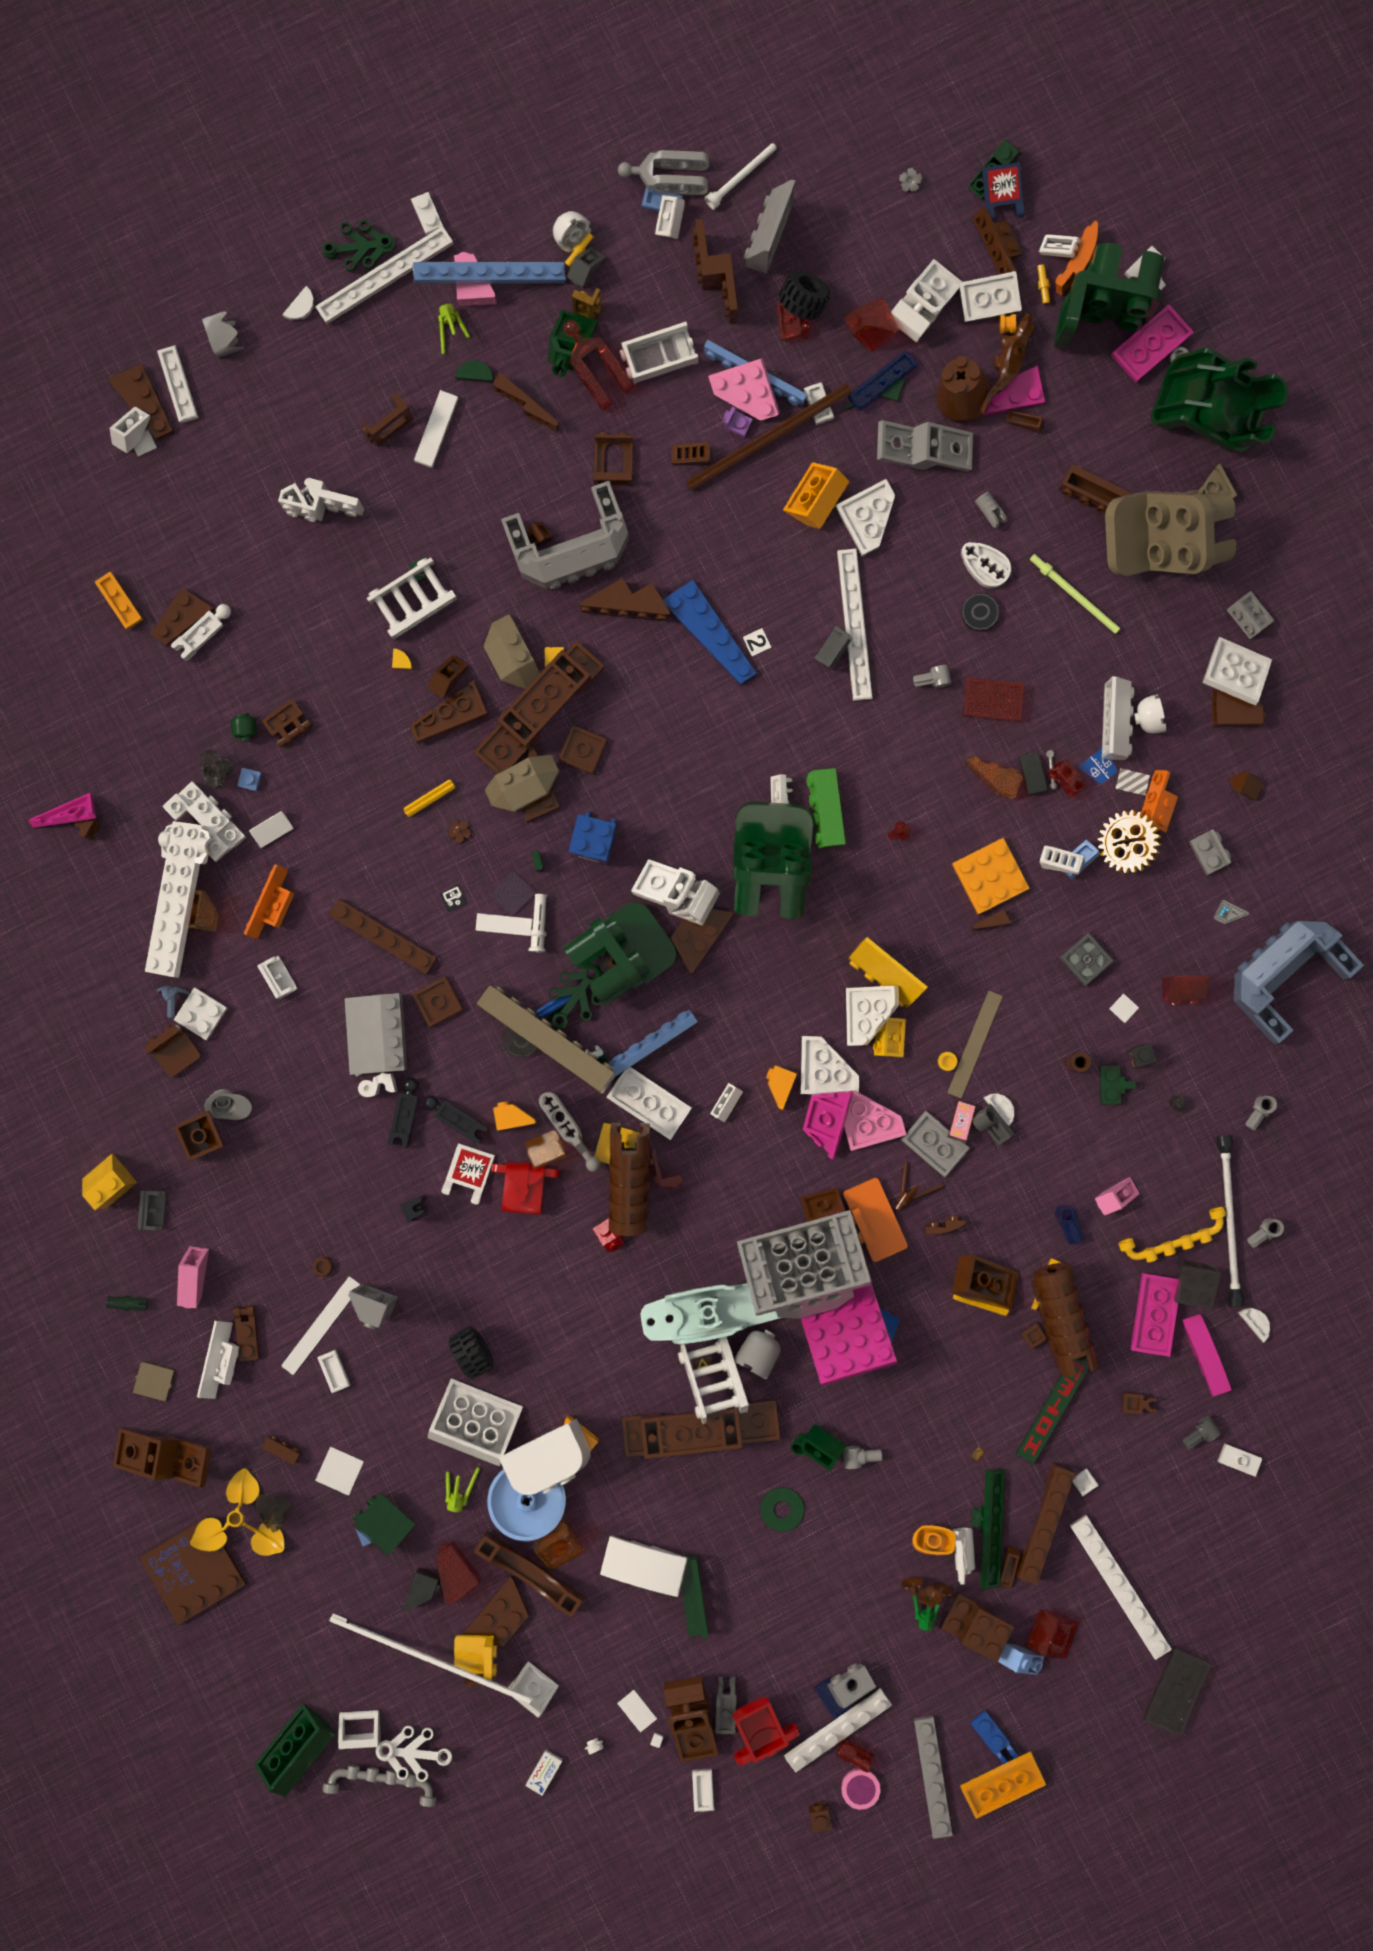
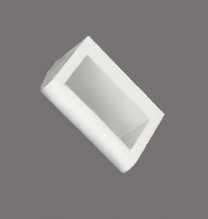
M379 1710L339 1713V1749L379 1746L381 1741ZM374 1719V1733L345 1735V1720Z

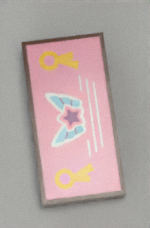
M959 1100L956 1102L947 1138L963 1143L967 1142L976 1109L975 1105Z

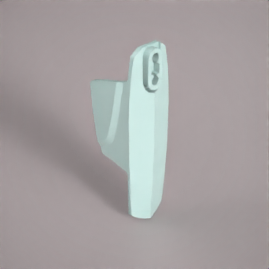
M748 1283L730 1286L716 1285L669 1294L664 1299L644 1305L640 1314L643 1333L649 1340H672L675 1344H688L730 1336L749 1326L779 1319L776 1311L756 1316ZM668 1315L673 1316L674 1319L672 1322L666 1321V1317ZM650 1318L655 1320L652 1326L647 1324V1320Z

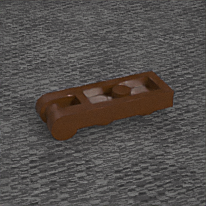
M249 1305L247 1308L234 1307L239 1361L258 1360L260 1355L255 1306ZM248 1315L249 1321H243L242 1316Z

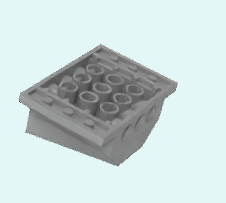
M850 1210L737 1241L756 1316L776 1311L778 1318L800 1319L840 1307L854 1297L853 1289L872 1284Z

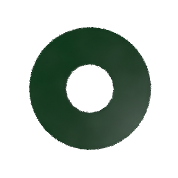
M780 1487L769 1491L764 1496L760 1512L764 1523L769 1528L778 1532H786L794 1529L801 1522L804 1506L800 1496L795 1491ZM785 1501L790 1505L791 1511L787 1517L779 1518L774 1514V1506L777 1502Z

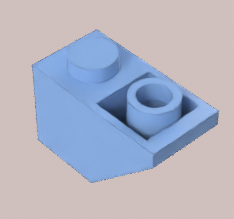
M1006 1643L998 1662L1016 1673L1038 1675L1042 1669V1662L1045 1656L1021 1646Z

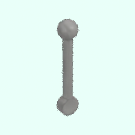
M1048 750L1046 752V756L1049 758L1051 783L1049 787L1050 789L1054 790L1057 788V784L1054 780L1052 760L1054 752L1052 750Z

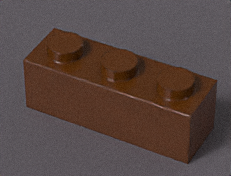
M269 1435L262 1446V1449L292 1465L297 1462L301 1454L297 1447L289 1446V1443L278 1440V1437L274 1435Z

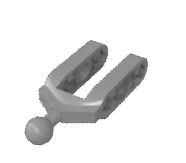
M660 150L656 153H650L640 167L631 166L627 162L621 163L618 167V174L621 177L628 178L631 174L640 175L648 190H655L658 193L704 195L708 191V180L701 176H653L654 167L671 170H707L709 167V155L704 152Z
M552 1092L542 1094L539 1098V1104L559 1134L582 1154L586 1160V1168L589 1171H598L601 1167L600 1160L597 1157H593L583 1142L579 1126L558 1096ZM546 1097H552V1105L554 1107L558 1105L559 1108L550 1112V1110L553 1108L550 1104H545V1102L547 1101ZM558 1111L562 1112L565 1116L563 1122H558L555 1118ZM569 1121L570 1124H568L567 1126H568V1128H569L570 1130H571V1129H575V1131H576V1132H574V1136H575V1137H573V1136H569V1137H568V1136H567V1133H568L569 1131H568L567 1127H565V1128L563 1127V1129H562V1128H561V1125H564V1124H566V1123Z

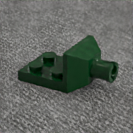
M561 310L550 335L547 359L553 364L552 371L556 376H558L560 370H562L560 377H564L567 374V370H584L586 352L596 330L598 320Z

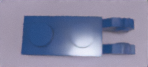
M986 1710L970 1721L973 1728L1003 1764L1008 1762L1007 1758L1000 1752L1005 1747L1015 1759L1019 1757L1010 1745L1007 1737Z

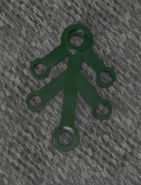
M361 220L359 222L360 231L368 233L375 239L367 241L352 229L349 222H343L340 225L342 234L348 235L356 243L335 245L333 242H327L323 245L322 252L327 259L332 260L337 257L338 253L357 251L352 258L346 259L344 262L346 270L353 272L368 250L376 249L371 256L363 259L364 267L371 270L375 267L376 261L383 253H390L395 248L393 236L386 233L381 235L370 226L368 220ZM367 224L368 227L363 229L362 225ZM348 226L349 230L344 231L343 228ZM388 240L389 243L387 245H383V241ZM328 247L333 248L331 251H326ZM372 261V264L366 265V262ZM349 263H353L351 268L347 267Z
M590 963L584 967L583 971L574 973L562 972L559 979L561 983L568 984L571 980L583 979L579 985L561 989L553 987L549 990V997L552 1000L572 995L561 1012L553 1015L552 1024L555 1028L562 1029L567 1025V1016L578 1000H580L581 1018L585 1021L592 1018L585 990L591 982L602 975L601 968L597 964ZM591 969L596 971L595 975L590 976L588 974L589 970ZM568 975L569 979L567 981H563L562 976ZM554 990L558 992V995L555 997L551 995V992ZM592 991V993H593L592 996H591L592 1003L595 1004V1005H600V1004H601L600 1001L595 1002V1001L593 1000V998H594L596 995H595L594 992ZM588 1011L590 1015L589 1017H584L583 1013ZM562 1017L563 1021L561 1023H558L556 1021V1018Z

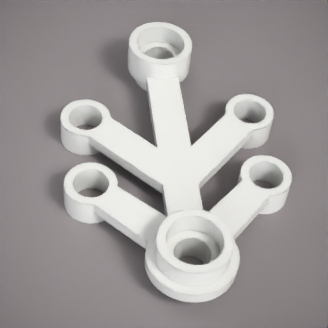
M412 1726L404 1727L402 1732L392 1741L384 1740L379 1743V1746L376 1747L377 1757L381 1761H388L400 1780H405L409 1775V1771L406 1767L400 1765L395 1756L403 1757L419 1782L427 1780L428 1772L421 1768L415 1758L436 1760L442 1766L449 1764L452 1760L451 1751L445 1748L438 1752L415 1750L426 1740L432 1739L434 1732L431 1728H425L421 1735L405 1748L396 1747L404 1739L411 1738L414 1735V1728ZM406 1728L411 1729L412 1733L410 1736L405 1735ZM426 1730H429L431 1732V1736L429 1738H426L424 1736V1732ZM384 1747L389 1748V1754L385 1755L382 1752ZM442 1753H446L448 1755V1759L446 1761H443L441 1759ZM400 1770L406 1771L405 1777H400ZM420 1772H424L426 1774L425 1779L419 1778Z

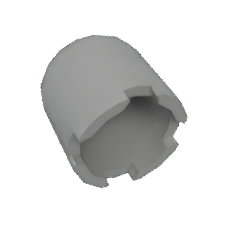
M767 1330L764 1333L761 1331L751 1332L735 1356L734 1361L748 1369L751 1366V1372L767 1379L781 1351L779 1342L774 1339L776 1335Z

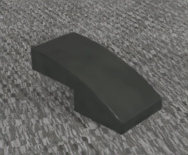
M1038 752L1019 756V763L1024 775L1023 781L1028 796L1047 792Z

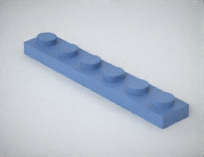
M709 340L704 345L706 357L713 361L718 360L727 369L748 363L746 360ZM767 372L773 393L776 396H783L791 404L803 407L807 398L806 393Z
M690 1010L680 1013L676 1019L663 1024L661 1029L655 1033L648 1034L644 1040L631 1045L629 1050L623 1054L616 1055L608 1063L614 1068L612 1072L617 1076L698 1021Z

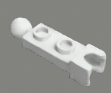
M226 604L219 605L216 608L215 615L208 611L184 635L175 640L171 647L176 651L185 648L181 657L185 661L190 660L196 654V651L224 626L220 620L229 618L231 615L230 607Z

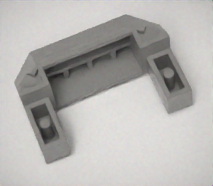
M609 481L591 487L592 495L601 517V529L537 552L535 543L530 544L519 513L501 519L523 579L542 588L554 590L561 587V584L565 582L574 583L579 580V577L585 575L590 577L597 574L599 570L604 569L607 571L618 564L629 541V535Z

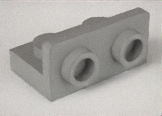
M1251 591L1227 609L1249 639L1253 638L1274 621Z
M1214 829L1189 841L1206 875L1231 863L1230 853L1227 849L1223 848L1221 836Z

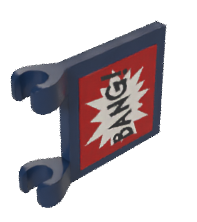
M1020 162L983 167L984 202L992 220L995 219L994 206L1014 203L1015 216H1024Z

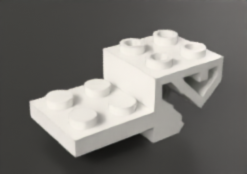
M933 259L923 273L909 287L906 296L900 299L887 319L917 342L960 288L959 283L962 281Z
M312 478L305 479L306 488L301 491L295 483L282 489L278 500L282 508L287 512V515L292 517L300 515L311 522H316V520L322 521L326 507L332 512L344 511L346 515L351 517L363 516L364 508L358 498L331 492L323 481ZM307 493H309V494L311 495V497H312L313 500H314V503H313V501L311 500L310 496H309ZM305 495H306L307 499L309 500L311 506L309 505V503H308L307 500L305 499Z
M649 859L631 890L633 895L666 906L669 914L702 926L720 894L718 889L706 880L694 882L696 874L683 868L677 870Z

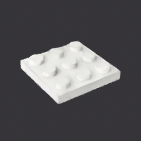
M1219 637L1202 683L1256 706L1259 702L1272 659Z

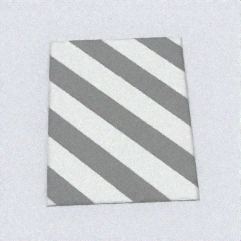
M1120 768L1116 789L1146 795L1150 775Z

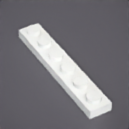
M880 1688L785 1754L786 1761L795 1772L799 1771L891 1707L890 1700Z

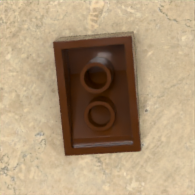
M974 1254L959 1256L952 1294L971 1301L1011 1310L1018 1272Z

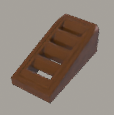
M710 443L672 445V465H709ZM677 450H681V459H677ZM685 450H689V458H685ZM692 450H696V458H692ZM700 450H704V457H700Z

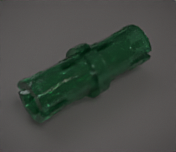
M125 1296V1298L107 1297V1301L115 1302L106 1303L107 1309L147 1311L148 1308L146 1305H140L148 1304L147 1298H131L130 1296Z

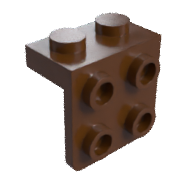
M170 1024L162 1030L163 1034L150 1038L147 1041V1045L143 1048L148 1054L154 1055L169 1077H175L200 1059L201 1053L181 1025L173 1026Z

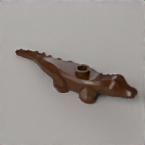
M1029 313L1025 314L1018 323L1014 336L1004 335L1001 337L1002 353L994 357V367L999 370L998 379L988 390L982 401L981 414H985L990 401L997 394L1005 390L1020 372V367L1025 357L1027 340L1034 334L1035 325L1032 324L1033 316Z

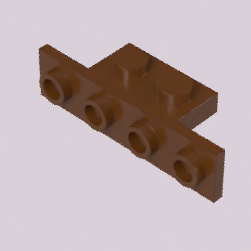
M984 206L972 217L999 275L1015 272L1016 269L1011 260L1017 259L1023 254L1008 222L994 223L986 206Z

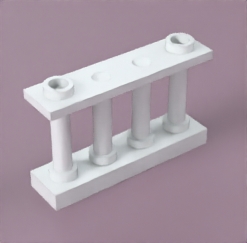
M432 558L420 560L417 563V567L382 589H374L369 593V597H367L370 604L377 603L388 620L390 629L387 631L393 640L457 600L452 590L449 592L444 590L430 566L434 565ZM422 571L425 572L439 594L438 599L433 602L428 600L414 578L415 575ZM407 581L422 603V609L417 612L411 609L398 588ZM391 591L406 613V619L402 622L395 619L382 599L383 596Z
M727 1336L718 1338L715 1345L690 1352L686 1351L684 1344L681 1345L678 1357L680 1363L685 1365L697 1407H695L697 1419L701 1418L702 1424H705L707 1422L706 1414L734 1406L739 1408L740 1413L747 1412L748 1402ZM716 1352L718 1354L721 1353L723 1360L720 1363L692 1370L689 1360ZM721 1370L727 1371L729 1378H726V1381L701 1388L697 1387L696 1377ZM727 1388L729 1390L733 1389L734 1396H732V1399L703 1406L702 1395Z

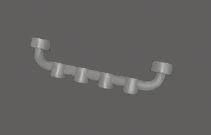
M350 1764L348 1769L335 1770L330 1775L329 1780L324 1782L323 1792L329 1794L338 1793L339 1783L336 1780L339 1777L353 1780L363 1779L368 1782H385L390 1785L400 1784L406 1787H421L424 1789L425 1794L420 1797V1805L434 1807L436 1803V1796H433L431 1785L427 1781L419 1782L414 1772H409L405 1780H400L397 1778L395 1770H387L386 1774L379 1773V1768L368 1767L366 1772L359 1771V1765Z

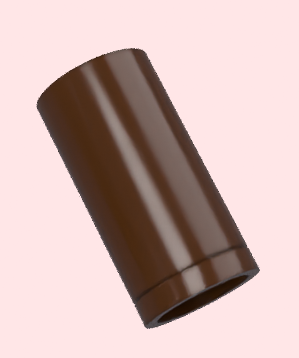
M1071 1053L1065 1058L1064 1064L1070 1072H1085L1090 1068L1091 1059L1085 1053ZM1076 1058L1080 1060L1079 1067L1075 1065Z

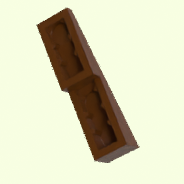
M499 372L493 383L494 391L524 406L523 412L525 416L558 432L559 422Z

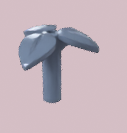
M178 986L160 987L157 989V993L162 991V996L167 1001V1017L173 1018L175 1017V995L177 993L190 995V992Z

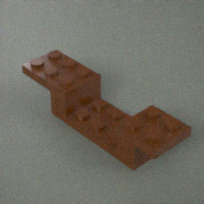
M576 640L566 652L561 650L497 719L498 726L473 753L496 774L514 766L540 738L539 732L575 693L580 695L605 666Z
M776 1399L748 1402V1411L740 1413L739 1408L734 1406L706 1414L707 1422L705 1424H702L701 1418L697 1419L695 1412L661 1416L660 1412L622 1417L626 1457L644 1455L645 1459L737 1449L742 1448V1444L780 1440Z

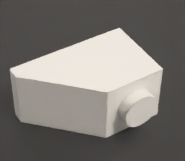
M137 407L132 408L110 427L112 445L128 453L140 443L150 420V415Z

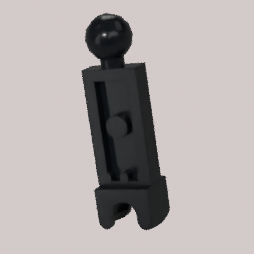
M407 1078L405 1080L404 1089L406 1093L399 1092L388 1145H393L396 1138L399 1137L402 1139L403 1148H408L419 1099V1096L413 1095V1092L419 1087V1083L415 1078Z
M429 1095L424 1099V1106L427 1110L437 1111L434 1117L478 1145L481 1143V1139L476 1136L477 1130L480 1129L484 1132L489 1130V1127L446 1100L439 1104L438 1098L433 1095Z

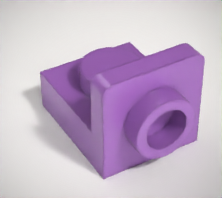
M732 406L730 411L727 410L722 421H724V429L745 438L753 419L737 412L736 408Z

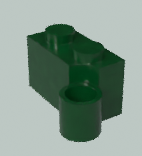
M814 1423L807 1435L803 1433L797 1435L791 1444V1450L796 1455L806 1454L831 1471L847 1445Z

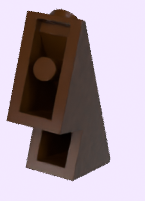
M623 578L579 603L583 613L599 611V614L602 615L618 613V616L621 617L637 615V618L640 619L656 617V620L667 621V619L671 618L668 608L653 583L632 594Z

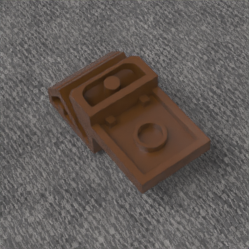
M702 1676L665 1682V1704L671 1711L668 1722L671 1734L674 1736L680 1763L719 1756L710 1719V1705Z

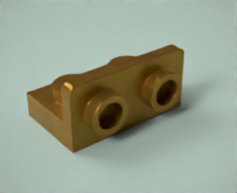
M596 288L593 297H590L587 292L574 290L572 294L573 313L595 319L596 315H600L603 305H601L600 289Z

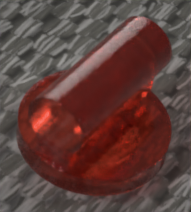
M903 821L897 822L895 828L888 833V838L893 840L895 837H898L901 841L906 840L910 833L908 825Z

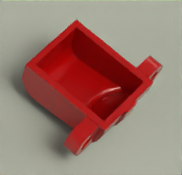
M508 1161L507 1164H492L491 1170L492 1172L505 1173L502 1212L541 1215L545 1177H560L559 1169L546 1168L544 1164H534L528 1161Z
M767 1697L759 1698L737 1709L732 1714L746 1747L734 1754L738 1765H745L752 1760L756 1763L766 1757H771L776 1754L775 1752L789 1746L788 1742L800 1734L797 1725L794 1723L781 1728Z

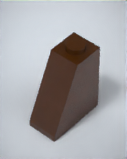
M1216 688L1212 689L1213 727H1259L1265 721L1266 711L1263 710V704L1257 703L1255 706Z

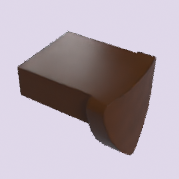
M1242 772L1229 779L1235 791L1244 795L1249 800L1256 801L1263 783L1253 777L1252 773Z

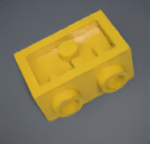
M889 1018L875 1035L873 1043L875 1056H904L906 1019Z

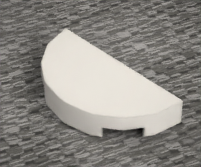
M307 286L282 314L283 317L289 320H298L301 318L305 319L310 315L314 308V299L312 292Z
M989 1094L983 1097L987 1104L991 1103L1006 1124L1010 1126L1014 1118L1012 1102L1006 1096L1000 1094Z
M1245 1308L1237 1312L1264 1343L1268 1339L1270 1322L1267 1316L1260 1310Z

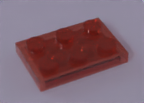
M967 677L963 716L1020 722L1024 683Z

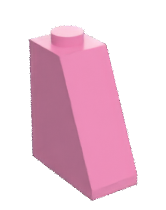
M468 252L454 255L455 262H477L474 254ZM456 283L459 307L497 304L495 293L489 283Z
M189 1246L178 1268L177 1306H183L188 1309L197 1308L202 1298L209 1249Z

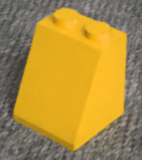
M112 1153L82 1178V1196L94 1210L108 1208L137 1184V1181Z

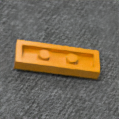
M112 572L95 581V584L125 629L129 630L143 621V618Z

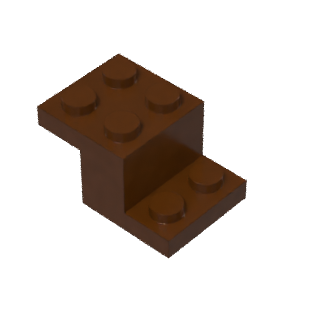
M957 1592L940 1628L958 1637L962 1645L997 1662L1014 1629V1625L997 1617L992 1609Z

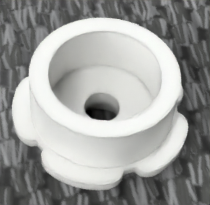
M598 1738L587 1742L588 1746L585 1747V1750L587 1749L590 1755L603 1749V1740L599 1741Z

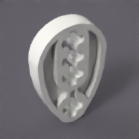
M968 542L963 546L961 556L964 565L980 585L986 588H997L1007 581L1011 572V565L1003 553L981 543ZM966 548H967L968 550L971 549V548L974 549V551H973V554H974V555L970 554V555L968 556V555L966 554V553H967ZM981 560H982V561L988 560V561H989L988 564H987L988 566H985V567L983 568V567L981 566V564H982ZM995 566L997 573L1003 572V578L998 580L995 572L989 573V567Z

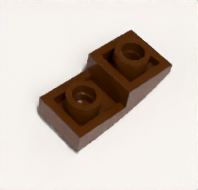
M949 1215V1219H944L943 1226L939 1222H929V1226L924 1225V1233L941 1234L950 1232L965 1225V1220L960 1219V1216Z

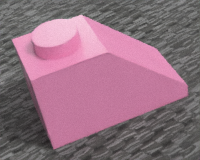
M1131 1177L1103 1191L1095 1200L1103 1215H1107L1122 1209L1140 1193Z

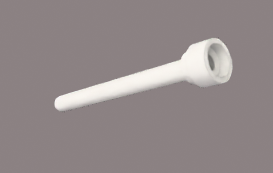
M770 144L717 192H710L705 197L708 206L713 210L716 209L722 201L721 198L776 150V145Z

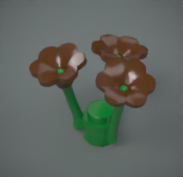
M909 1577L907 1580H902L901 1588L903 1590H910V1594L913 1596L916 1612L915 1619L919 1620L918 1627L925 1631L932 1630L934 1628V1621L937 1620L940 1604L944 1597L954 1596L953 1588L943 1583H932L931 1586L920 1589L918 1593L917 1588L924 1586L923 1578ZM917 1594H919V1602L927 1606V1609L921 1612L919 1610Z

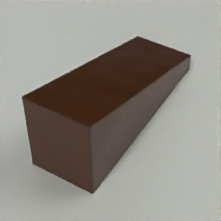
M1009 410L1006 418V423L1040 434L1045 424L1041 416Z
M1002 910L971 926V929L1011 924L1005 910Z
M1007 1546L1000 1576V1586L1012 1587L1020 1559L1019 1548Z

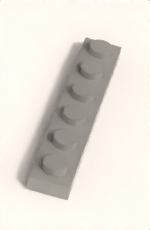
M932 1715L914 1718L933 1839L952 1836L934 1717Z

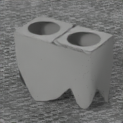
M226 311L202 319L213 353L217 358H222L244 349V347H234L238 342V338H236L238 332L232 327L236 321H221L231 314H226Z

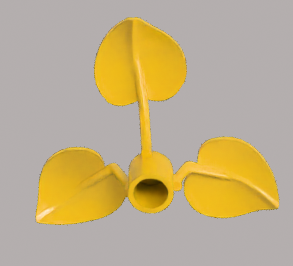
M245 1468L237 1472L227 1486L226 1496L228 1501L239 1504L235 1511L228 1514L225 1526L222 1527L221 1522L215 1518H206L198 1524L190 1541V1545L196 1549L215 1551L222 1548L227 1541L224 1530L229 1526L235 1528L244 1526L256 1533L251 1538V1546L254 1552L259 1555L269 1556L284 1551L285 1543L280 1528L274 1523L263 1522L259 1530L245 1523V1516L240 1512L242 1503L251 1504L259 1495L257 1480Z

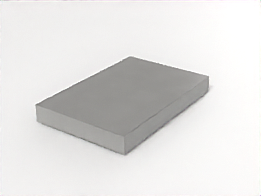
M924 1111L907 1131L906 1135L901 1138V1141L943 1177L950 1173L970 1149L963 1142L947 1138L949 1130L927 1111Z

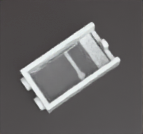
M687 322L622 342V350H619L622 361H626L628 365L625 368L628 379L632 378L634 384L692 364H698L697 353L695 354L692 338L689 337Z

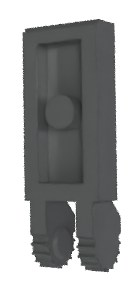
M718 1677L715 1732L716 1734H735V1721L732 1717V1714L736 1711L735 1677L730 1679V1692H723L724 1679L723 1677Z

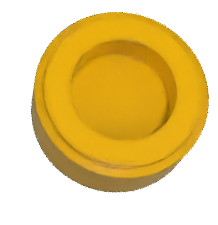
M944 1052L938 1057V1066L944 1071H951L957 1066V1057L952 1052Z

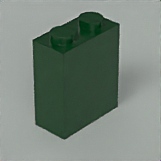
M380 1493L377 1497L373 1495L366 1503L368 1508L364 1512L360 1510L353 1518L355 1522L352 1526L387 1557L415 1524Z

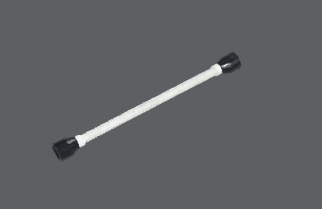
M1232 1135L1217 1136V1146L1221 1153L1222 1165L1224 1167L1223 1179L1225 1182V1207L1227 1209L1226 1221L1228 1224V1249L1231 1266L1230 1276L1232 1282L1228 1294L1229 1307L1244 1306V1296L1237 1277L1238 1267L1236 1262L1237 1252H1235L1234 1210H1232L1231 1168H1229L1233 1141Z

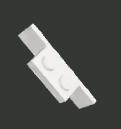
M214 1322L197 1394L198 1398L215 1399L219 1382L225 1385L231 1384L239 1346L229 1342L232 1322Z

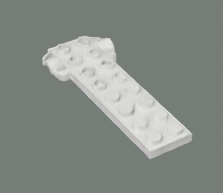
M173 821L159 835L158 842L162 850L161 855L166 860L145 972L179 978L200 864L207 863L209 854L207 845L212 841V833L207 830V826Z

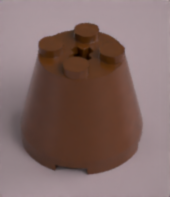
M958 356L944 367L936 387L935 397L938 409L951 421H974L983 415L980 412L981 404L992 384L988 376L973 360L964 356ZM992 400L990 401V403H989V405H988V407H987V410L989 409V407H990V405H991V403H992Z

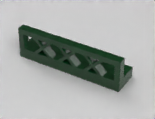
M697 1555L684 1556L688 1560L681 1584L689 1637L702 1635V1638L706 1639L708 1638V1627Z

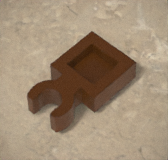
M1123 1392L1122 1412L1143 1414V1409L1154 1413L1156 1409L1150 1408L1149 1403L1152 1401L1157 1402V1399L1154 1397L1144 1399V1395L1141 1393Z

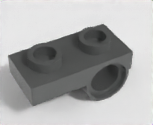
M991 1103L978 1111L973 1117L974 1126L979 1131L986 1130L997 1145H1000L1014 1135L1013 1131Z

